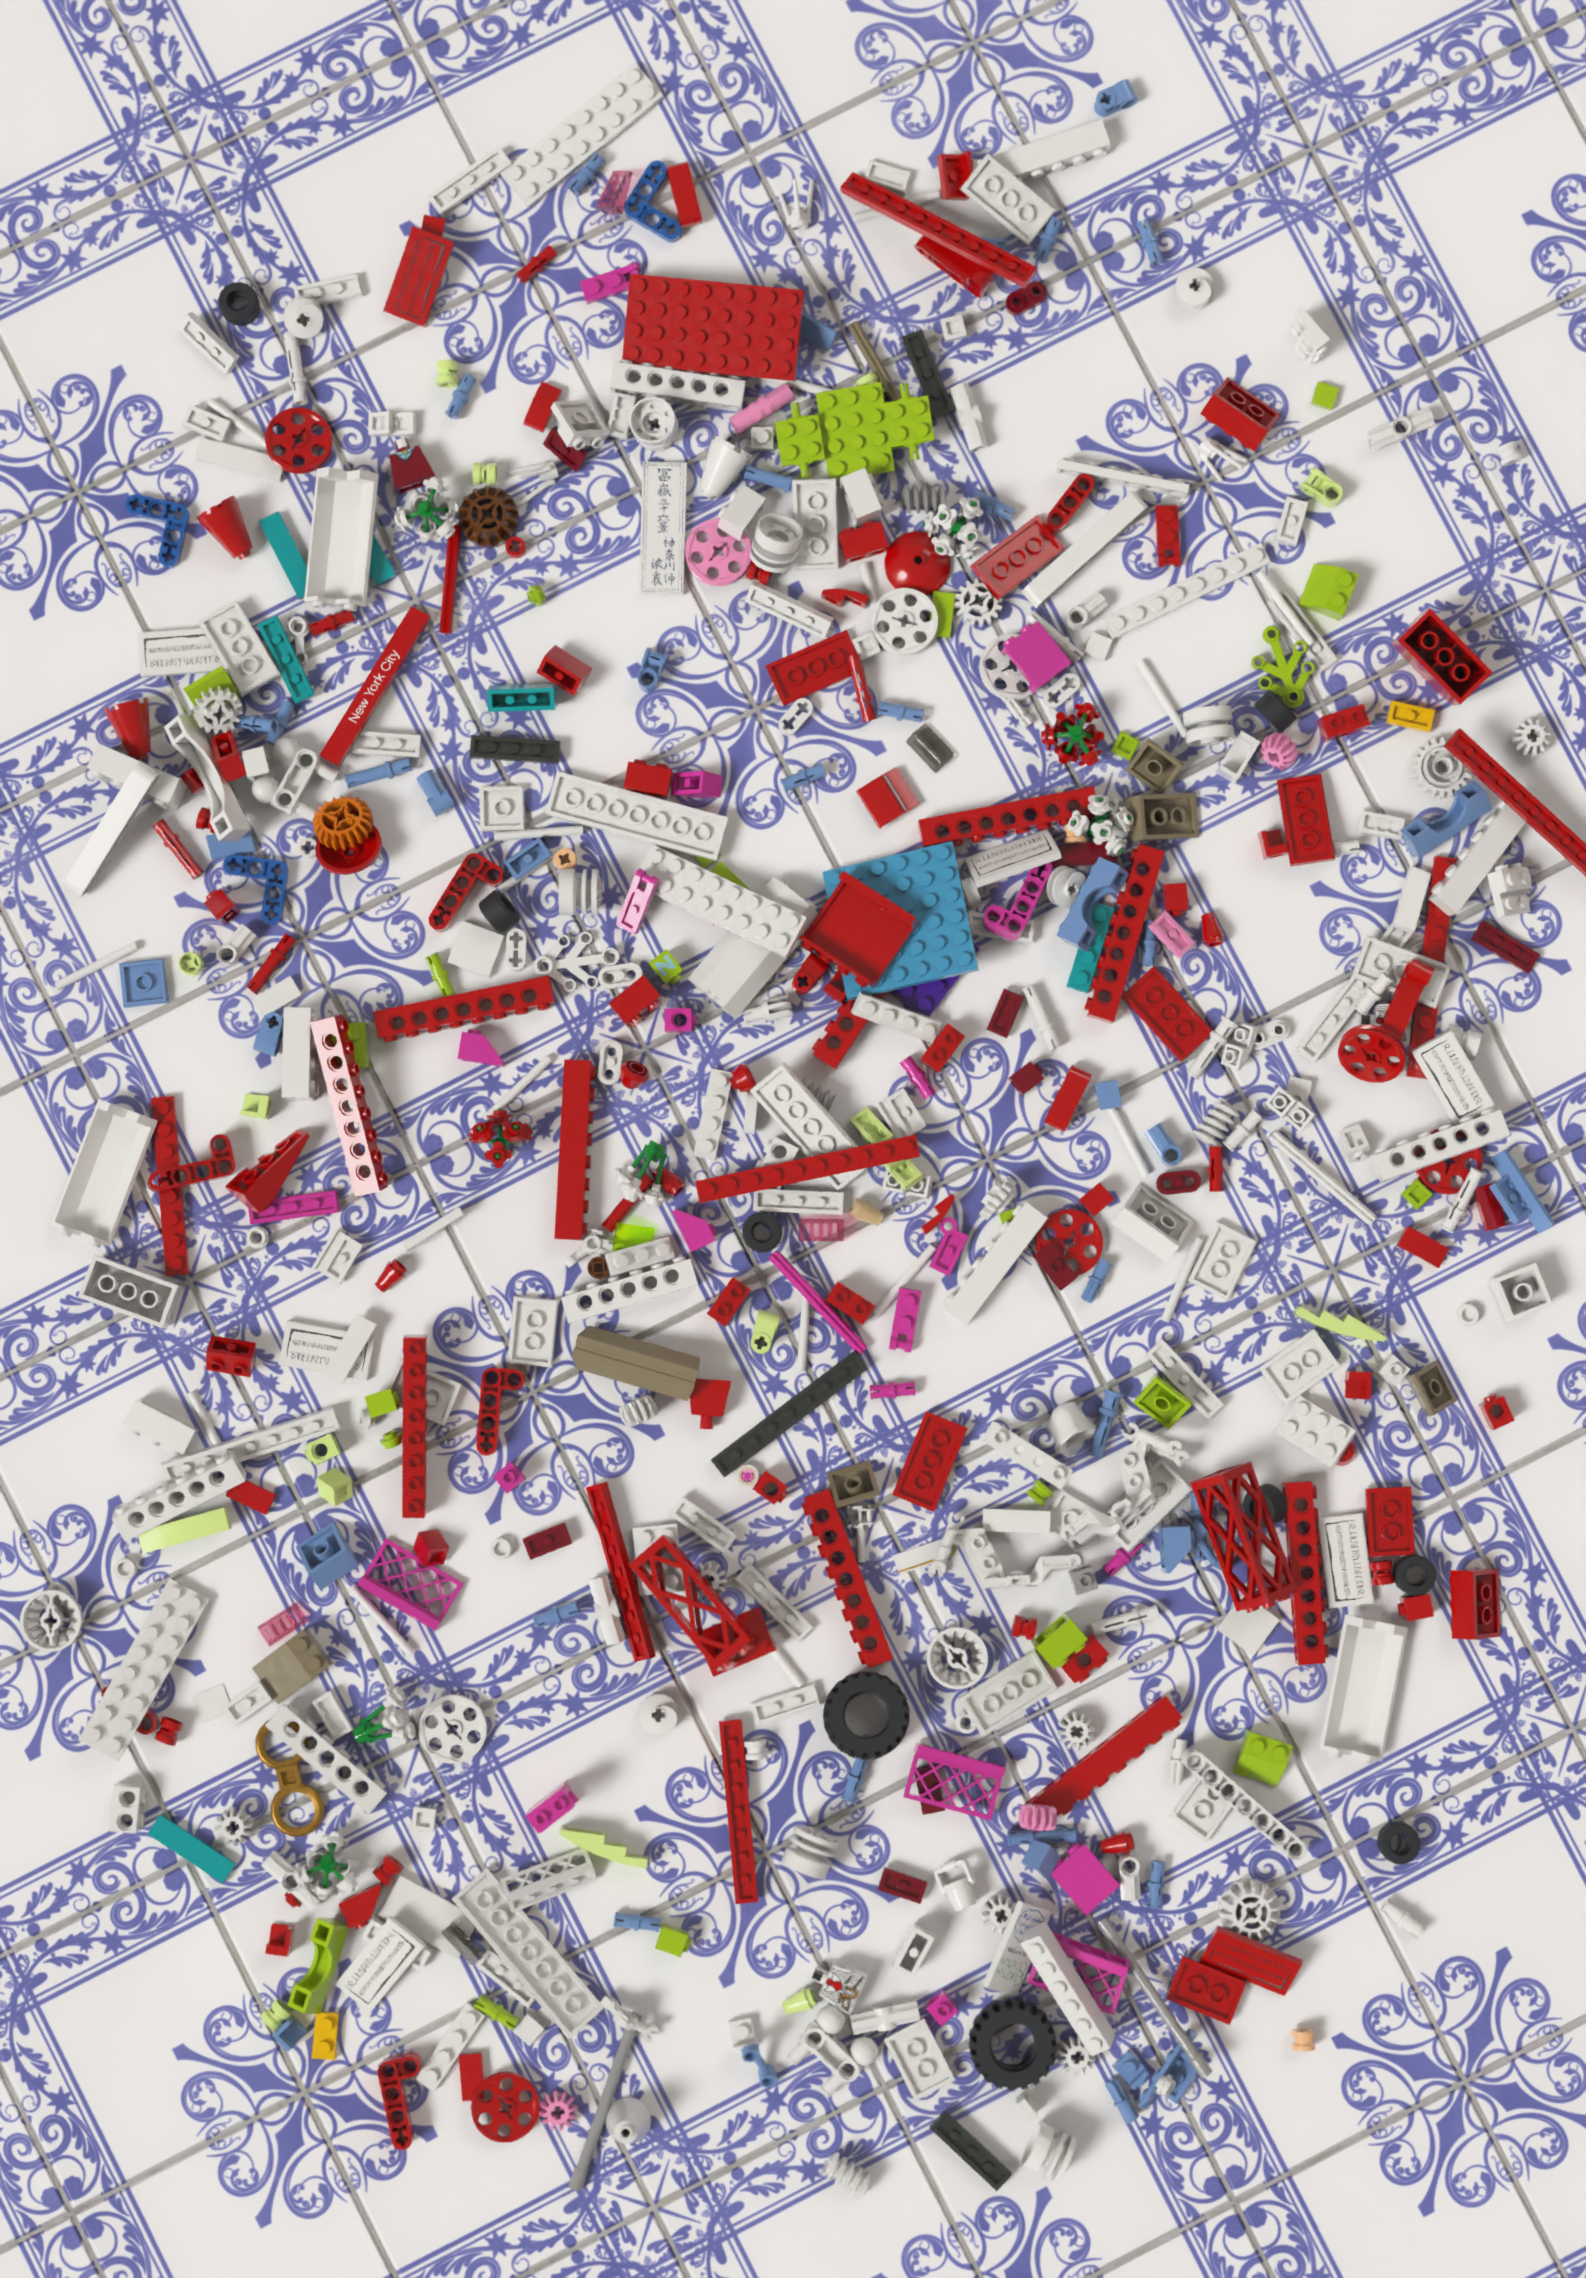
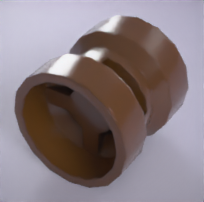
M594 1257L589 1261L587 1270L591 1277L604 1279L609 1275L610 1272L605 1258Z

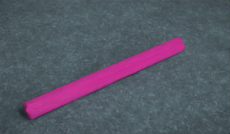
M780 1251L773 1252L769 1260L857 1354L864 1352L867 1345Z

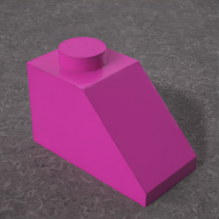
M707 771L673 773L671 795L703 799L721 798L723 776Z
M468 1029L467 1033L462 1032L458 1052L459 1060L504 1067L503 1060L487 1038L481 1035V1031Z
M679 1210L672 1211L691 1253L716 1242L714 1237L718 1234L712 1223L708 1225L704 1219Z

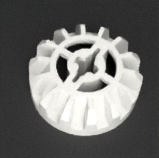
M45 1590L32 1596L24 1605L20 1615V1628L26 1641L34 1648L46 1652L59 1651L73 1644L81 1634L82 1624L84 1623V1617H82L81 1612L82 1607L76 1602L75 1597L63 1592V1590ZM59 1604L68 1610L70 1617L65 1618L63 1612L59 1610ZM47 1606V1612L40 1618L42 1610ZM53 1616L54 1619H57V1623L49 1622V1618ZM65 1621H70L67 1630L59 1634V1628L64 1625Z
M953 1626L941 1630L932 1638L926 1652V1660L931 1675L938 1683L951 1689H964L974 1685L981 1679L987 1668L988 1653L984 1642L976 1633L968 1628ZM961 1641L967 1645L964 1648L953 1647L949 1642ZM943 1648L947 1652L946 1658L948 1661L944 1666L941 1662ZM968 1648L972 1652L970 1665L967 1663V1654L965 1652ZM949 1649L956 1654L962 1653L960 1657L965 1666L958 1661L952 1662L953 1656ZM950 1665L956 1669L961 1668L963 1671L952 1672L946 1668Z
M1251 1878L1237 1880L1230 1884L1220 1897L1218 1914L1225 1929L1260 1942L1268 1935H1272L1275 1927L1280 1923L1281 1905L1277 1895L1262 1881ZM1247 1897H1254L1253 1900H1251V1899L1243 1900L1244 1898H1247ZM1240 1904L1238 1909L1239 1914L1236 1916V1908L1237 1905ZM1265 1905L1267 1917L1263 1922L1260 1919L1262 1915L1261 1908ZM1246 1908H1253L1254 1914H1247ZM1257 1921L1261 1924L1259 1927L1252 1929L1244 1927L1247 1923H1256Z

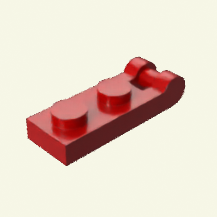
M1178 505L1155 506L1158 568L1165 567V565L1180 567ZM1164 551H1172V556H1165Z

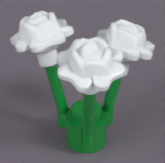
M650 1140L648 1145L645 1144L642 1152L632 1165L629 1164L626 1169L615 1168V1180L620 1184V1189L623 1190L621 1194L623 1198L631 1202H635L638 1198H645L646 1204L655 1207L661 1206L662 1201H668V1198L660 1192L663 1166L668 1156L664 1153L666 1147ZM645 1156L647 1159L637 1177L634 1178L633 1173L637 1170L636 1166ZM659 1159L655 1183L652 1184L651 1190L642 1193L639 1188L642 1183L641 1179L650 1162L657 1163Z
M388 1685L385 1690L387 1699L368 1717L360 1720V1725L353 1729L354 1737L360 1744L367 1741L373 1743L377 1740L393 1737L394 1739L400 1738L404 1744L410 1745L411 1739L416 1736L415 1726L412 1722L408 1723L403 1711L400 1710L405 1705L404 1700L406 1696L404 1691L398 1686L391 1687ZM385 1709V1717L381 1723L374 1725L372 1722L369 1723V1721ZM383 1727L392 1730L390 1733L376 1735L377 1730Z

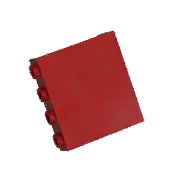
M843 870L838 877L841 882L804 935L799 936V940L802 942L800 946L810 953L813 950L820 954L818 957L827 964L833 962L838 966L836 969L845 976L851 974L856 978L854 981L863 988H866L868 985L874 989L919 925V921L915 916Z

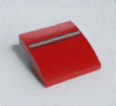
M897 767L856 791L879 829L920 805Z

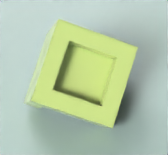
M245 1094L243 1109L239 1111V1114L269 1120L272 1097Z
M333 1468L317 1477L319 1495L332 1505L337 1506L353 1497L351 1478L338 1469Z

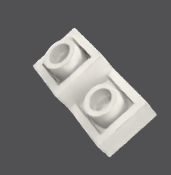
M1236 1021V1025L1239 1027L1234 1029L1232 1042L1225 1044L1221 1064L1241 1070L1253 1048L1259 1027L1243 1021Z
M1280 1086L1265 1102L1268 1107L1281 1118H1285L1300 1132H1303L1316 1116L1312 1110Z
M886 1169L882 1189L929 1199L933 1177L923 1175V1179L905 1191Z

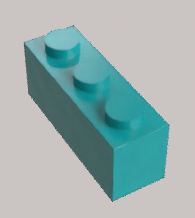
M554 683L490 685L487 689L488 712L555 710L558 705L557 686Z

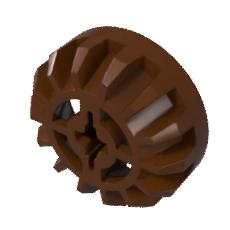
M485 486V488L473 489L471 494L463 498V503L458 511V521L463 534L471 543L482 548H496L504 545L509 538L514 536L519 524L516 504L513 498L501 488L496 489ZM484 499L493 500L490 504H484L482 506H479L477 504L479 501ZM474 507L478 509L477 515L479 519L476 522L472 518ZM502 508L503 516L502 520L499 521L498 513ZM484 514H487V515L492 514V517H493V518H491V519H490V518H486V519H485Z

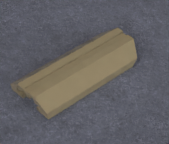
M588 1326L577 1336L576 1345L572 1353L576 1369L685 1401L689 1400L694 1389L700 1364V1357L592 1326Z

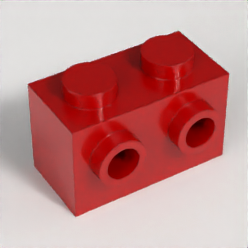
M212 1335L206 1350V1370L251 1377L256 1362V1343Z

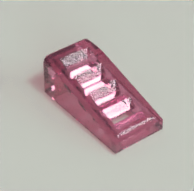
M613 171L596 209L605 215H622L633 172Z
M799 1219V1241L844 1242V1219ZM805 1223L810 1224V1237H805ZM814 1224H819V1237H814ZM823 1224H828V1237H823ZM832 1224H837V1237H832Z
M294 1603L258 1626L257 1630L268 1647H271L307 1623L308 1620L298 1604ZM291 1611H293L296 1617L298 1618V1623H295V1621L289 1614ZM284 1616L287 1618L290 1625L292 1626L289 1629L282 1620V1617ZM276 1621L279 1623L282 1630L284 1631L281 1634L274 1625V1622ZM268 1626L271 1628V1630L276 1636L273 1639L266 1630Z

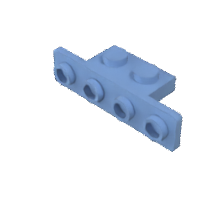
M1505 1149L1491 1157V1161L1502 1178L1490 1185L1489 1188L1511 1222L1515 1224L1528 1216L1538 1233L1555 1225L1554 1221L1508 1150Z
M1191 2029L1185 2031L1192 2042L1197 2032ZM1179 2043L1174 2051L1171 2050L1165 2057L1164 2061L1166 2063L1163 2068L1157 2070L1153 2075V2083L1149 2089L1146 2088L1140 2095L1139 2099L1141 2101L1138 2106L1142 2109H1149L1158 2095L1156 2093V2083L1161 2076L1164 2075L1166 2077L1170 2074L1173 2076V2080L1176 2081L1174 2090L1167 2096L1175 2104L1180 2103L1197 2077V2071L1190 2063V2059Z

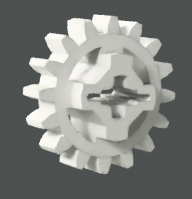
M975 578L974 584L967 580L966 588L959 587V591L962 594L955 595V599L959 600V602H956L954 607L960 608L957 616L964 615L962 622L965 623L970 620L971 627L974 626L975 622H978L979 627H982L984 621L988 625L991 624V617L994 619L998 618V614L995 611L999 612L1002 610V607L997 604L1002 603L1003 598L997 601L983 583H979L977 578ZM977 589H982V590H985V591H987V592L984 593V592L978 591ZM968 593L970 601L964 605V598ZM975 599L978 601L983 600L981 607L979 604L974 605ZM993 600V608L989 612L987 604ZM970 613H976L979 616H973Z
M217 686L216 691L209 687V693L206 694L202 691L200 692L202 698H195L197 705L193 706L195 713L193 716L198 721L199 727H204L207 733L211 729H213L215 734H218L220 729L227 733L226 728L228 726L234 729L233 722H240L238 715L243 713L240 708L242 704L236 693H231L228 687L224 691H222L220 686Z
M1010 1176L1007 1177L1002 1185L997 1181L981 1202L985 1206L979 1215L986 1220L994 1212L999 1215L1015 1196L1011 1190L1017 1182Z

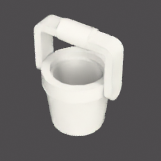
M952 1860L943 1864L942 1868L935 1870L934 1875L942 1895L947 1894L955 1911L977 1904L972 1884L975 1883V1878L968 1860ZM963 1865L967 1877L945 1885L941 1873L950 1872Z

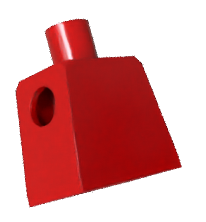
M696 1379L694 1389L690 1395L691 1415H701L700 1429H713L714 1416L723 1417L731 1381Z

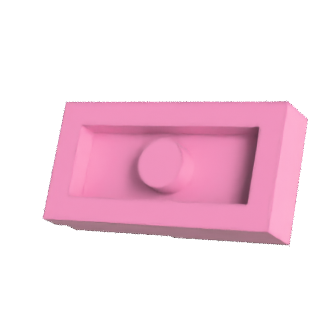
M1166 910L1161 912L1148 926L1176 957L1181 958L1195 944Z

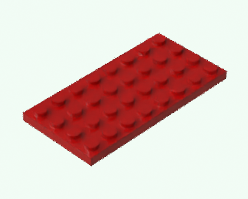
M630 274L622 360L631 361L635 365L649 363L655 368L670 366L676 370L796 382L805 291Z

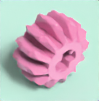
M1275 731L1263 740L1259 749L1262 753L1261 758L1266 759L1267 764H1271L1273 769L1279 768L1283 770L1288 768L1295 762L1299 753L1298 749H1296L1297 743L1291 741L1292 737H1286L1284 732L1279 734Z
M1024 1804L1020 1807L1019 1812L1020 1826L1023 1829L1034 1831L1053 1830L1056 1828L1057 1810L1049 1805Z
M555 2090L554 2098L547 2094L545 2096L546 2101H541L540 2106L543 2110L539 2112V2116H547L542 2123L545 2125L551 2122V2130L555 2128L556 2124L558 2129L562 2131L563 2123L567 2127H571V2120H576L577 2115L574 2111L578 2110V2105H571L575 2098L572 2096L566 2099V2091L560 2097L558 2090ZM556 2106H560V2110L564 2109L561 2115H557V2111L553 2112Z

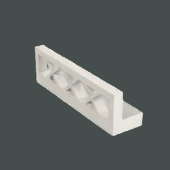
M583 1848L500 1879L511 1913L597 1881L588 1852ZM584 1856L586 1863L578 1866L572 1864L574 1859ZM557 1865L564 1867L560 1873L555 1874L551 1872L552 1868ZM536 1873L543 1875L539 1881L533 1882L529 1880ZM513 1882L521 1883L518 1889L509 1892L508 1884Z

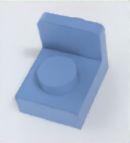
M1129 2050L1112 2065L1133 2090L1137 2086L1139 2088L1142 2087L1148 2080L1149 2072L1147 2068Z

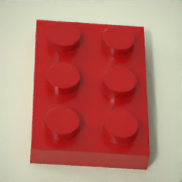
M1411 1486L1364 1488L1368 1556L1415 1555Z
M1182 1955L1165 1998L1230 2025L1247 1982Z

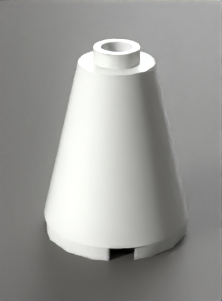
M713 435L699 486L703 490L701 494L711 500L714 497L719 498L749 463L753 455Z
M636 2098L618 2099L608 2110L605 2120L606 2128L611 2137L623 2144L636 2143L642 2140L650 2129L651 2116L649 2109L642 2101Z

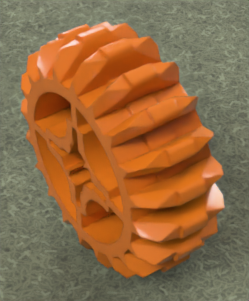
M341 794L339 799L333 797L331 802L325 801V806H318V812L314 813L313 827L315 835L327 848L333 847L335 850L342 847L345 851L348 846L354 849V844H362V839H368V833L372 832V825H374L372 812L367 803L361 801L359 797L353 798L351 794L347 798Z

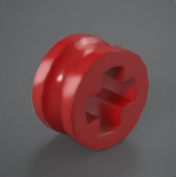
M511 537L505 544L507 554L512 558H521L526 551L525 543L519 537ZM512 543L521 544L519 552L510 551Z

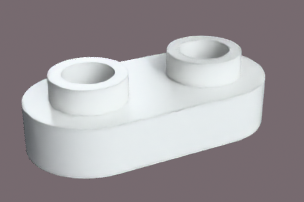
M635 963L607 966L600 970L598 981L605 989L629 987L643 976V972L640 966ZM634 971L636 973L635 978H628V972ZM607 975H613L614 980L607 982L605 980Z
M1276 1019L1258 1026L1257 1035H1260L1262 1040L1260 1043L1254 1042L1252 1050L1258 1051L1285 1040L1290 1031L1288 1024L1283 1020ZM1275 1027H1281L1282 1033L1276 1034Z
M614 1040L605 1042L600 1051L598 1078L605 1085H614L620 1079L623 1048L619 1042ZM609 1049H616V1054L614 1056L608 1055ZM606 1071H613V1077L607 1078L605 1076Z

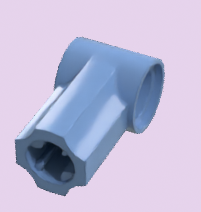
M433 769L425 771L416 778L419 786L428 798L427 802L436 817L456 806L447 790L441 785Z
M1161 1122L1144 1133L1165 1166L1173 1167L1180 1162L1182 1158L1181 1149L1176 1146ZM1166 1151H1175L1177 1160L1173 1162L1168 1161L1165 1157Z

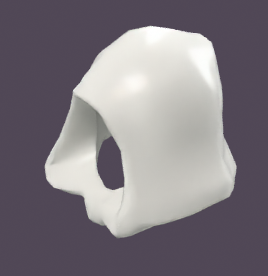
M1068 1402L1057 1406L1052 1411V1415L1046 1424V1428L1054 1437L1055 1451L1063 1454L1065 1457H1071L1083 1441L1091 1437L1096 1430V1426L1087 1419L1075 1402Z

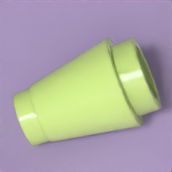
M803 1988L782 2002L783 2009L787 2015L812 2010L814 2006L818 2005L812 1988Z

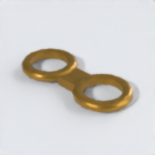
M266 1721L258 1730L255 1738V1749L259 1759L267 1767L275 1769L280 1790L274 1795L271 1803V1818L275 1826L282 1833L292 1837H303L314 1832L321 1824L324 1816V1803L320 1794L312 1786L303 1783L299 1763L303 1758L296 1753L293 1758L287 1761H279L273 1759L267 1753L265 1738L270 1730L265 1726L268 1722ZM295 1721L287 1724V1727L293 1729L296 1733L300 1730L299 1724ZM308 1737L304 1739V1745L309 1748ZM293 1792L306 1794L312 1799L315 1814L313 1819L303 1827L288 1825L280 1814L282 1800L286 1795Z

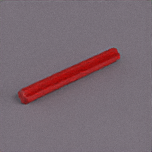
M458 525L453 526L455 532L447 541L439 628L442 634L452 633L461 527Z

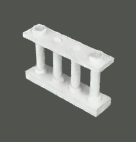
M992 1421L981 1441L1061 1490L1073 1472L1069 1467Z

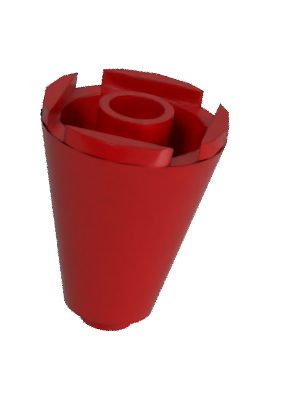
M234 495L197 516L199 523L234 559L238 557L241 561L251 555L250 550L253 546L238 501Z
M147 697L142 698L143 703L136 699L112 706V711H109V707L104 708V712L128 756L134 757L136 760L148 758L147 753L151 752L149 702Z

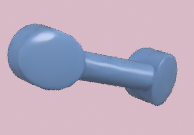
M1196 1520L1191 1524V1530H1194L1196 1545L1210 1564L1222 1571L1218 1558L1203 1539L1209 1533L1200 1521Z
M759 2044L744 2046L741 2049L742 2059L745 2062H755L759 2068L760 2085L765 2088L775 2086L778 2082L776 2070L771 2064H767L760 2055Z

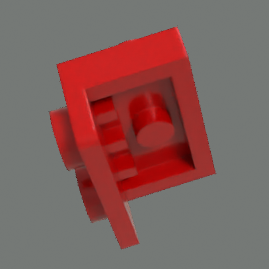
M964 151L960 155L940 154L937 156L942 200L966 201L969 197L960 188L973 172L974 162L971 158V151Z

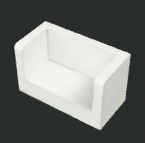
M1240 731L1216 773L1235 784L1260 741Z
M263 746L241 751L247 778L252 783L261 776H270L275 779L270 754Z

